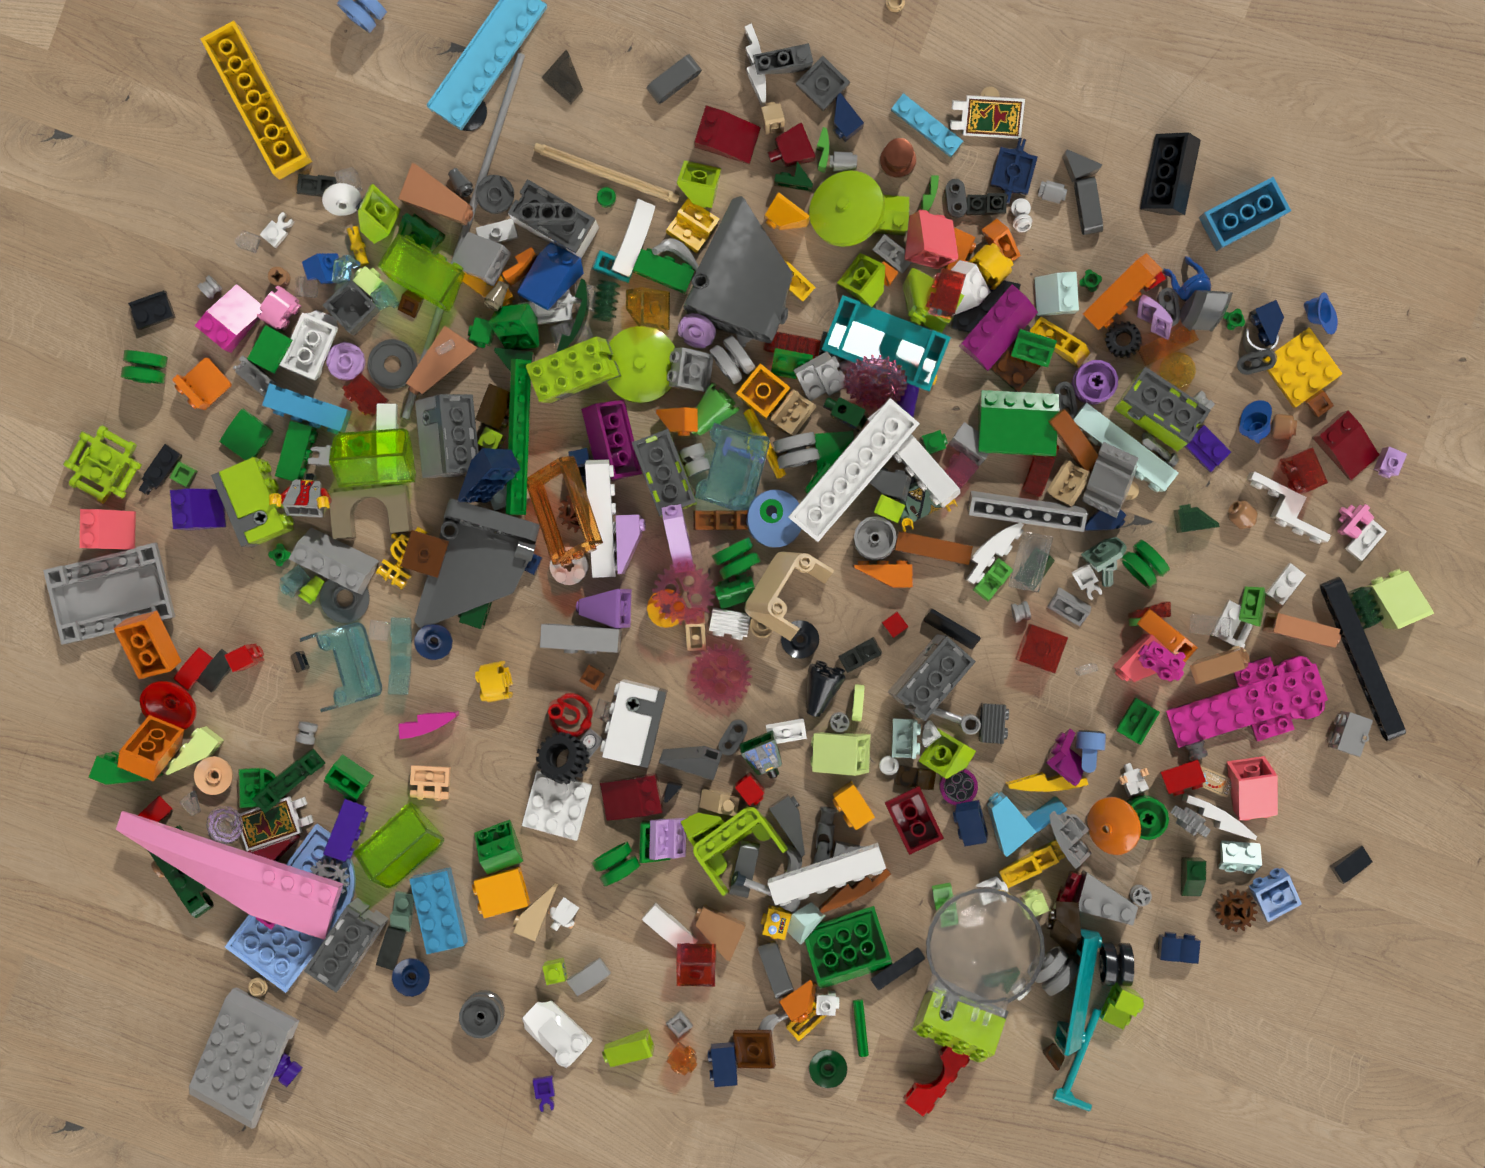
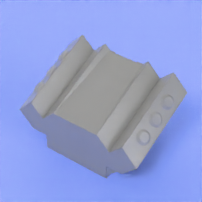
M1103 442L1083 496V502L1117 518L1138 467V457Z

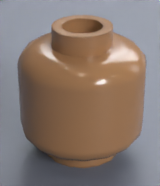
M1276 414L1273 420L1270 421V431L1273 438L1290 440L1292 435L1296 436L1297 420H1294L1293 415Z
M1236 501L1228 509L1229 520L1239 529L1251 528L1257 522V510L1247 501Z

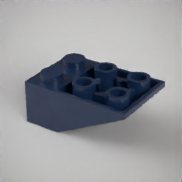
M482 448L470 462L458 501L468 503H487L491 501L493 496L502 490L504 485L514 478L515 474L521 469L512 450Z

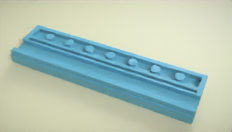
M499 0L427 103L429 110L434 111L444 120L462 131L547 9V4L541 0Z

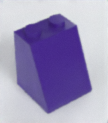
M217 489L170 490L173 529L189 531L226 527L225 507Z

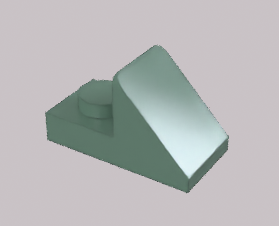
M395 892L393 912L390 913L391 927L406 932L411 931L415 903L413 893Z

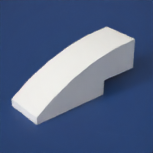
M657 903L642 918L648 926L684 954L698 941L691 932L671 914L669 915Z

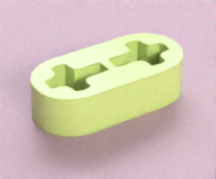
M854 685L852 721L862 720L864 685Z

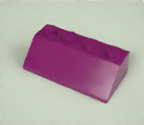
M1011 285L959 347L985 370L989 371L1017 338L1019 329L1024 330L1038 311L1021 291L1014 285Z
M625 401L595 403L581 409L593 459L609 460L610 465L614 467V477H610L611 482L641 475V466L632 445L634 437Z

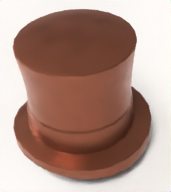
M893 139L883 149L880 156V164L887 175L900 178L908 175L914 169L916 154L911 143L906 139Z

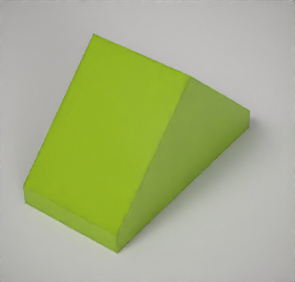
M881 494L874 513L886 520L898 523L905 505Z

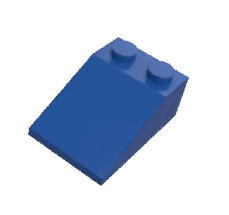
M550 242L538 254L517 292L518 295L548 311L584 274L581 258Z

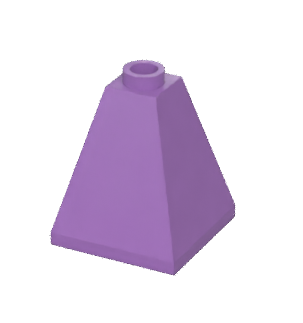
M615 589L579 599L576 603V611L581 616L614 628L631 627L632 589Z

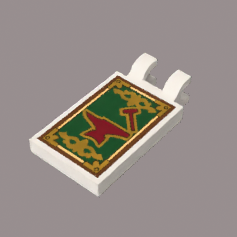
M966 95V101L952 100V109L963 111L962 121L950 120V128L953 130L963 129L964 136L1021 138L1025 99Z
M288 796L280 799V802L266 813L257 807L238 814L242 821L241 829L239 830L246 850H253L302 833V826L314 822L312 815L301 819L298 817L296 808L306 805V798L303 797L292 801L291 797Z

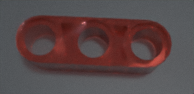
M776 332L771 343L764 342L763 350L774 353L775 348L810 354L813 355L814 359L818 357L821 341Z
M1057 445L1056 456L1059 451V445ZM1034 455L1023 484V492L1037 497L1042 496L1056 456Z

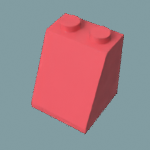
M918 210L910 215L905 260L935 269H940L958 260L953 220L947 219L943 215L930 214L927 210Z
M80 509L79 548L134 549L136 512Z
M1143 634L1114 664L1113 668L1116 670L1114 674L1126 682H1136L1151 676L1156 672L1151 668L1142 666L1141 661L1138 660L1140 657L1138 654L1139 650L1144 644L1148 646L1153 640L1165 649L1167 648L1153 635Z
M1265 756L1227 761L1228 778L1231 781L1232 806L1239 821L1278 815L1277 774Z

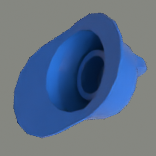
M1323 292L1319 297L1304 303L1309 322L1322 325L1324 330L1330 335L1336 332L1338 318L1327 293Z
M1264 400L1248 404L1241 415L1239 432L1256 443H1260V440L1265 438L1271 430V405Z

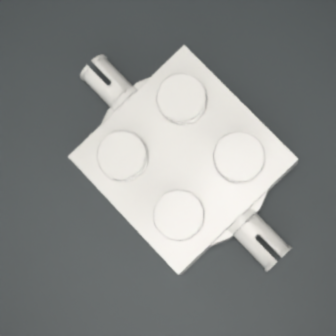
M568 289L548 311L531 301L518 304L528 303L537 316L539 325L573 321V304H581V301L577 300L575 296L572 297Z

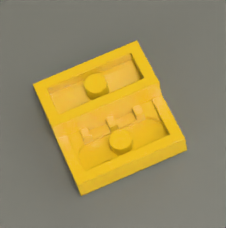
M688 198L666 229V234L681 241L686 247L698 254L720 219L703 207L693 204Z

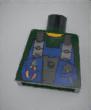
M828 397L823 408L831 411L830 415L833 419L859 433L869 418L865 409L840 397L837 401Z
M773 730L740 744L742 757L757 775L767 773L769 778H775L779 775L777 768L782 765V760Z

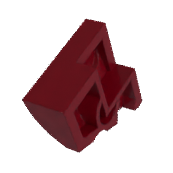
M1076 871L1069 872L1064 887H1060L1056 901L1072 902L1082 873Z

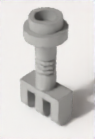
M1148 432L1142 434L1143 444L1148 449H1153L1161 455L1169 466L1174 467L1177 464L1179 458L1175 452L1172 454L1167 452Z

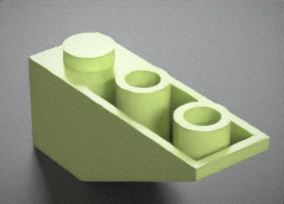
M207 726L200 729L197 728L190 737L192 739L188 744L185 743L180 748V755L177 759L174 758L167 766L169 769L165 774L175 773L212 756L224 740Z

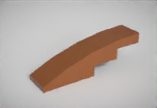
M1062 409L1048 422L1057 432L1059 439L1067 447V451L1080 468L1092 474L1098 454L1068 412Z
M748 510L693 511V530H748L746 523Z
M898 531L895 551L969 565L973 546Z
M886 867L881 874L874 875L872 878L866 875L864 879L857 881L853 886L846 882V885L839 887L819 906V910L821 913H824L862 897L891 875L890 870Z

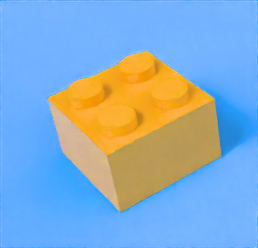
M760 363L737 391L736 396L764 419H767L790 391V387Z
M852 781L833 793V804L839 812L843 810L845 813L843 815L844 820L850 828L853 826L857 830L875 818L872 810Z

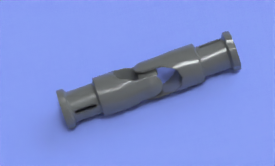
M820 807L821 819L817 827L815 844L817 853L813 859V864L830 859L829 852L833 845L835 829L833 822L834 814L837 812L836 808ZM820 835H828L830 843L826 840L819 841Z

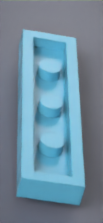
M904 93L891 108L892 112L950 158L963 143L962 139Z

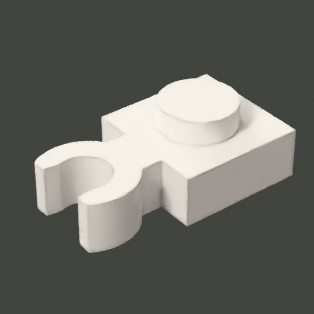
M284 212L278 216L277 223L271 221L260 234L275 248L288 235L284 230L292 227L294 224L292 219L284 223V218L287 216Z
M1089 564L1072 572L1081 590L1087 588L1086 593L1089 599H1093L1091 595L1093 590H1097L1100 595L1102 594L1100 587L1094 585L1099 580Z

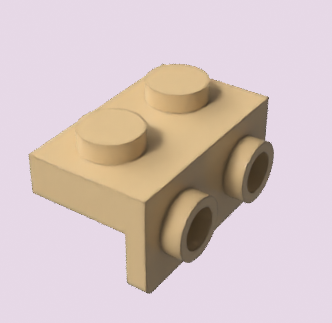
M792 389L785 396L780 407L774 411L771 421L789 435L795 436L814 411L816 405L800 395L795 389Z
M1065 460L1054 480L1050 483L1047 493L1055 500L1072 507L1089 481L1091 473L1074 465L1071 461Z

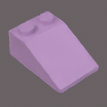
M616 515L618 574H625L642 537V531L646 530L645 520L640 515Z

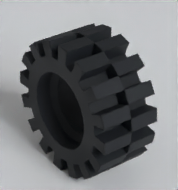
M1120 321V324L1116 322L1113 328L1111 326L1108 328L1109 332H1106L1105 342L1110 353H1113L1115 357L1120 356V358L1124 359V356H1127V358H1130L1131 354L1135 355L1136 350H1140L1142 337L1135 324H1131L1129 321H1126V323ZM1122 333H1127L1131 336V341L1127 346H1119L1116 343L1117 337Z

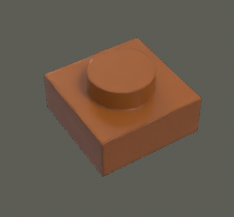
M1320 390L1305 401L1316 417H1320L1334 406L1324 390Z
M589 664L579 681L596 691L605 673Z

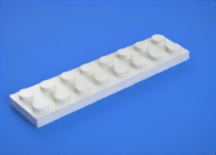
M889 398L788 517L819 542L920 423Z

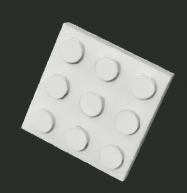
M537 770L522 826L577 841L592 784L578 780L576 782L570 781V784H560L547 778L541 773V770Z

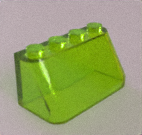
M400 234L396 235L377 265L389 279L448 313L455 303L465 275L463 272L464 268L459 264L447 262L448 259L439 253L435 255L431 253L429 247L424 244L419 246L410 236L405 235L403 237Z
M398 428L344 432L337 434L333 438L329 463L339 488L415 482L416 471L411 437L408 430Z
M409 802L394 817L390 818L385 825L375 831L368 840L360 844L353 854L370 881L385 888H391L397 885L443 844L444 838L414 803Z

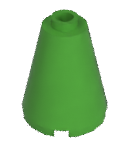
M713 382L709 385L696 407L698 408V432H691L693 435L698 434L701 436L740 410L739 407H734L736 402L722 388L717 390L715 388L717 384Z

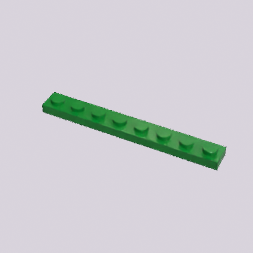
M511 359L508 450H512L521 469L515 474L514 478L507 482L506 514L526 515L531 379L526 365L530 364L532 360Z

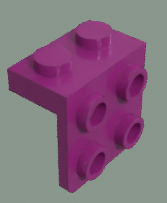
M1069 729L1065 733L1061 732L1056 737L1046 763L1068 782L1076 786L1079 784L1084 770L1082 769V758L1070 749L1076 733Z

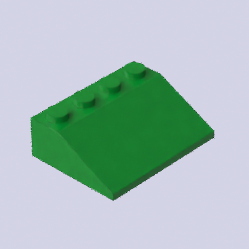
M981 390L978 400V452L1056 456L1058 434L1048 421L1059 412V394Z
M874 906L819 923L805 939L820 989L885 969L893 964Z

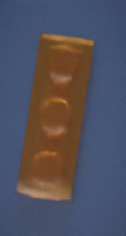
M1183 326L1171 332L1168 340L1160 337L1140 347L1138 352L1145 366L1199 339L1194 330L1189 331Z

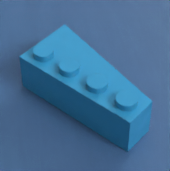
M270 383L262 406L273 409V414L284 417V414L291 415L292 420L301 423L304 419L310 421V426L320 429L322 425L328 427V432L337 435L339 431L345 433L352 413L350 410L280 388Z

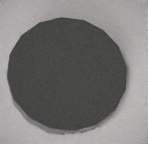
M489 175L478 183L476 199L479 206L486 212L500 214L507 211L512 205L514 189L511 182L505 177Z

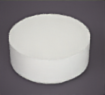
M884 756L880 760L879 768L885 775H893L897 772L899 763L895 757Z

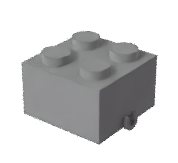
M1341 711L1335 717L1334 724L1336 727L1334 732H1331L1328 737L1329 747L1361 757L1365 742L1369 741L1368 734L1373 720L1351 712Z

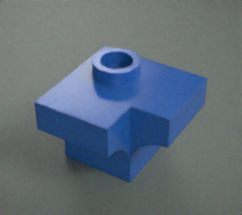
M317 253L302 261L307 280H319L321 284H332L340 281L338 274L342 273L343 269L338 253Z

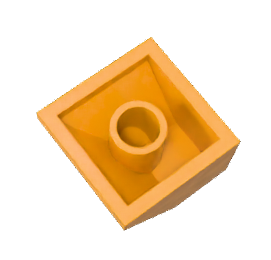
M779 192L764 215L765 223L770 228H777L778 230L807 227L810 217Z

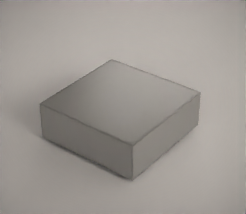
M681 1010L666 1022V1025L677 1038H680L693 1027V1024Z

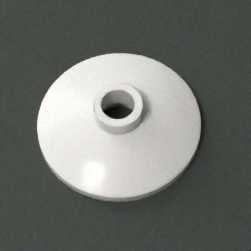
M337 183L329 186L322 196L325 209L338 216H346L356 212L355 207L362 200L360 192L354 186L346 183Z

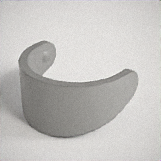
M1245 329L1243 336L1245 351L1249 354L1264 350L1252 344L1249 339V329ZM1277 335V338L1275 340V343H1273V346L1266 349L1273 350L1276 347L1279 340V335Z

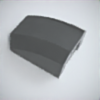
M1195 290L1180 309L1182 325L1189 331L1209 330L1212 332L1224 317L1233 292Z

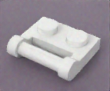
M1227 600L1210 635L1244 649V643L1253 625L1245 623L1238 639H1233L1241 622L1239 620L1241 606Z

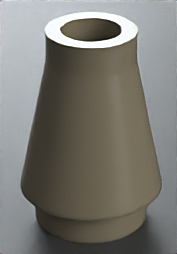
M498 281L497 285L484 298V304L488 308L498 311L499 308H502L509 286L502 281Z

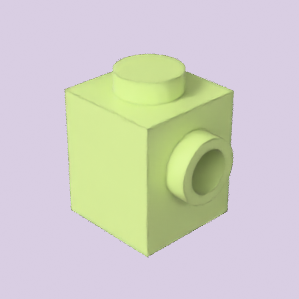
M366 266L363 269L360 268L355 273V278L353 279L359 287L373 298L386 285L379 278L381 274L373 267L370 270Z
M1039 889L1029 890L1025 895L1021 896L1031 918L1049 911L1043 893Z

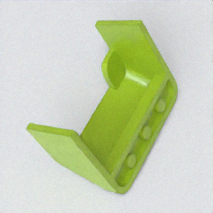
M911 268L903 283L910 321L920 326L922 324L931 330L942 333L947 323H950L965 295L915 268Z
M746 807L697 842L693 848L694 856L722 896L730 892L719 877L727 868V861L722 854L753 832L757 839L761 841L769 840L772 837L782 853L788 850L773 826L755 807Z

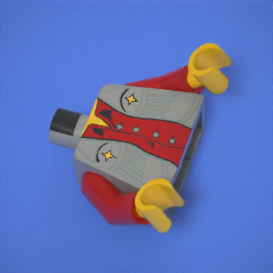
M307 473L304 480H294L291 486L281 494H270L269 505L276 504L278 507H281V504H283L287 516L323 518L324 507L330 508L332 499L327 489L322 487L321 482L316 481L317 476Z

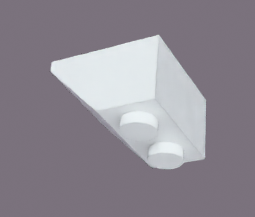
M959 260L941 281V283L965 295L955 314L979 306L990 293L982 274L974 263Z

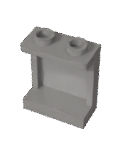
M467 232L450 266L458 273L464 272L475 276L494 287L512 253L500 243Z

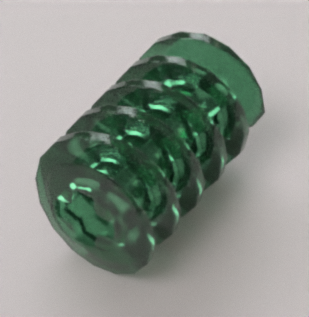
M598 280L602 284L596 286L600 291L596 292L595 296L600 299L594 300V304L598 307L593 308V311L597 314L592 315V319L612 322L611 319L617 317L612 314V311L618 310L613 304L619 303L614 296L620 295L615 289L621 288V285L611 281Z
M1359 587L1348 592V594H1353V597L1350 598L1351 601H1356V604L1353 606L1355 609H1359L1356 613L1358 616H1362L1359 619L1360 622L1365 623L1363 629L1375 626L1384 619L1383 615H1378L1381 609L1374 608L1378 605V602L1371 601L1375 598V595L1368 594L1372 591L1371 587Z

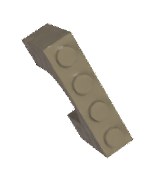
M393 482L389 487H383V484H375L370 489H364V486L353 487L352 491H345V488L334 489L333 493H329L332 499L330 518L333 539L356 538L354 521L356 507L363 500L373 497L381 500L387 508L390 533L411 532L413 530L409 489L407 485H402V482Z

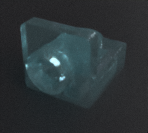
M343 255L341 258L335 259L332 282L340 284L349 281L352 274L351 269L359 267L361 262L355 260L350 255Z
M387 284L370 294L379 310H383L388 306L393 308L399 306L398 299Z
M297 565L280 578L279 588L285 595H289L292 598L311 578Z

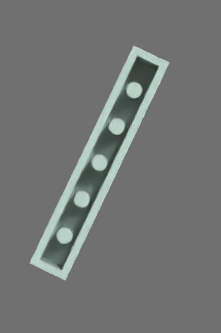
M1088 403L1083 404L1073 418L1083 434L1088 437V441L1094 446L1098 444L1101 447L1103 442H1106L1138 457L1135 477L1141 481L1144 479L1148 482V487L1153 491H1166L1179 472Z

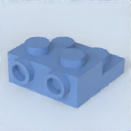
M1275 868L1270 871V875L1264 878H1256L1253 880V884L1249 885L1251 893L1267 922L1302 905L1290 875L1283 868Z

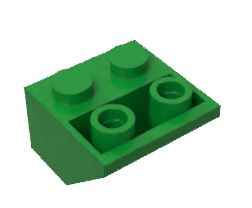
M528 303L502 306L498 311H494L489 325L505 349L519 350L539 347L538 320Z
M510 819L474 833L479 862L487 875L523 862L521 846Z

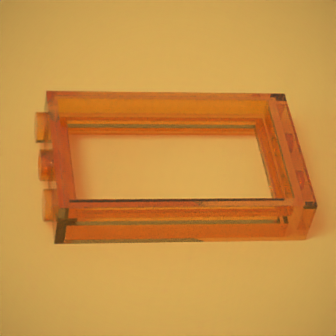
M559 457L527 477V489L552 564H561L562 567L568 566L573 563L572 560L583 558L585 556L584 553L597 550L596 547L602 544L603 541L575 457ZM560 474H563L585 540L568 551L565 550L544 484Z

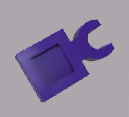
M553 1076L533 1078L535 1098L541 1099L540 1111L544 1112V1104L546 1103L553 1110L555 1103L550 1098L555 1096Z

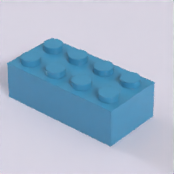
M1272 177L1204 212L1199 219L1215 250L1218 251L1291 212V209L1275 178Z
M451 867L414 875L410 878L426 954L465 946L468 939Z

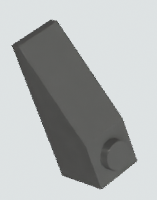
M787 794L769 806V809L800 855L804 856L805 850L798 809L800 804L794 796L790 797Z

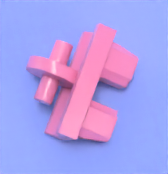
M1366 504L1363 506L1359 505L1356 509L1353 505H1350L1348 509L1341 507L1339 512L1342 516L1338 520L1343 524L1337 532L1341 535L1346 534L1353 539L1358 538L1362 530L1356 524L1361 521L1364 525H1368L1374 519V516L1368 511L1370 507Z

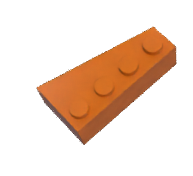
M1145 253L1083 315L1098 330L1103 326L1108 328L1115 321L1113 317L1117 313L1121 315L1128 308L1126 304L1130 300L1134 302L1142 294L1140 291L1144 287L1149 288L1156 281L1154 277L1163 269Z

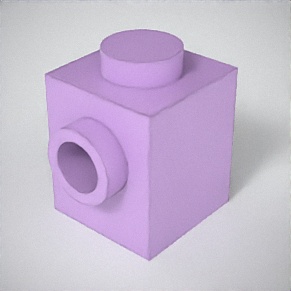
M1392 447L1382 448L1374 470L1379 471V475L1386 478L1398 476L1407 454Z

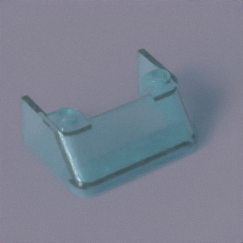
M356 622L299 638L300 642L316 638L320 649L324 651L333 650L343 686L337 688L333 693L335 705L321 708V712L363 701L381 694L382 683L363 624Z

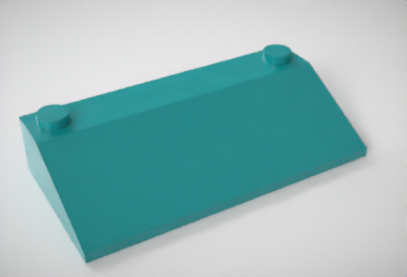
M842 295L822 350L930 392L951 337Z
M1081 928V940L1076 951L1080 956V963L1069 1023L1057 1022L1055 1041L1066 1056L1081 1049V1044L1085 1042L1086 1032L1084 1031L1097 951L1102 945V937L1095 930Z

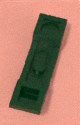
M584 279L580 280L575 298L581 301L571 334L570 336L562 334L556 353L573 346L586 323L589 310V291L587 282Z
M314 748L272 779L252 800L264 813L268 812L280 802L283 796L306 777L315 773L326 762Z

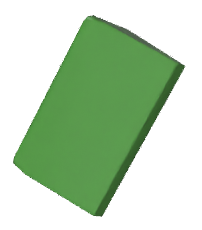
M1264 587L1244 588L1239 620L1255 626H1261L1266 599Z

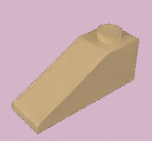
M554 883L528 906L520 916H516L513 923L515 927L513 933L533 941L537 939L559 884Z

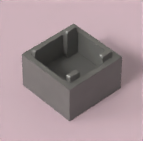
M349 279L323 304L328 312L353 336L381 311L378 305L352 279Z

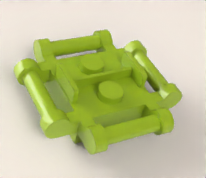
M102 425L97 430L96 437L81 431L78 443L69 459L65 460L63 465L76 472L70 479L69 486L81 489L97 498L98 502L104 504L111 492L121 498L125 497L128 485L137 469L140 470L142 464L131 457L137 444L124 440L108 431V428ZM104 438L125 448V452L123 453L103 441ZM88 441L92 444L85 450L82 458L79 461L80 466H78L75 463ZM83 476L104 487L103 491L100 492L82 482Z

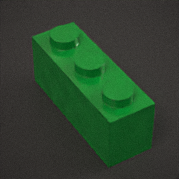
M641 248L633 267L635 274L687 295L692 284V278L695 275L692 266L686 263H682V265L675 263V259L666 255L664 258L654 255L650 248H647V250Z
M293 421L289 422L275 473L276 477L290 481L305 479V475L308 472L306 469L308 458H312L313 455L311 448L318 437L317 428Z

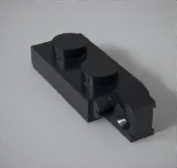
M164 444L143 474L144 476L141 480L144 482L140 486L139 491L149 495L153 488L157 489L159 486H162L182 457V454L169 445Z

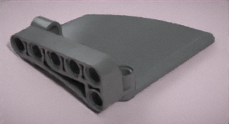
M742 196L731 200L692 278L693 286L683 308L687 314L694 313L706 317L712 322L715 329L771 343L779 328V324L783 325L788 318L786 298L793 273Z
M449 498L439 536L440 539L449 541V545L439 577L427 575L414 619L417 626L422 628L425 625L435 624L511 595L515 591L528 562L532 560L541 525ZM447 526L455 528L453 535L448 536L444 533Z

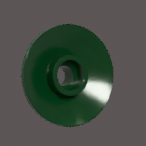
M830 1049L822 1050L811 1059L809 1073L814 1083L818 1086L834 1088L845 1080L847 1063L839 1052ZM826 1064H830L832 1067L831 1069L826 1070L824 1066Z

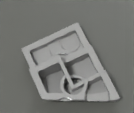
M1053 811L1049 815L1053 833L1061 850L1074 868L1077 869L1092 854L1080 840L1089 828L1075 814L1062 813L1057 815Z

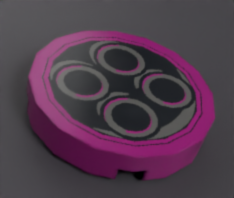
M963 769L947 779L942 776L939 783L943 798L953 805L972 801L978 791V782L974 774L968 769Z

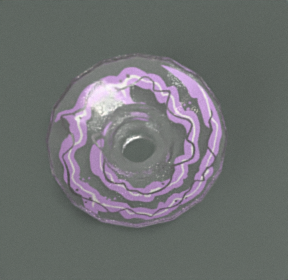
M221 806L210 812L206 827L208 834L213 840L222 844H228L240 837L243 831V821L237 810L229 806ZM226 820H227V821L229 822V824H230L229 827L226 825Z

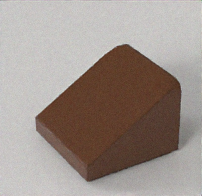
M406 290L402 294L397 310L415 318L425 297L411 290Z
M1052 1043L1043 1050V1053L1054 1069L1058 1071L1065 1057L1056 1044Z

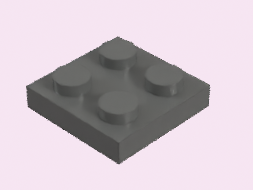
M823 55L796 83V86L823 112L837 98V95L850 85V81Z

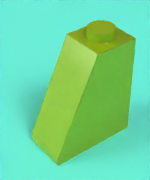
M645 1029L605 1044L602 1055L604 1061L608 1062L611 1068L650 1058L653 1056L655 1046L649 1030Z

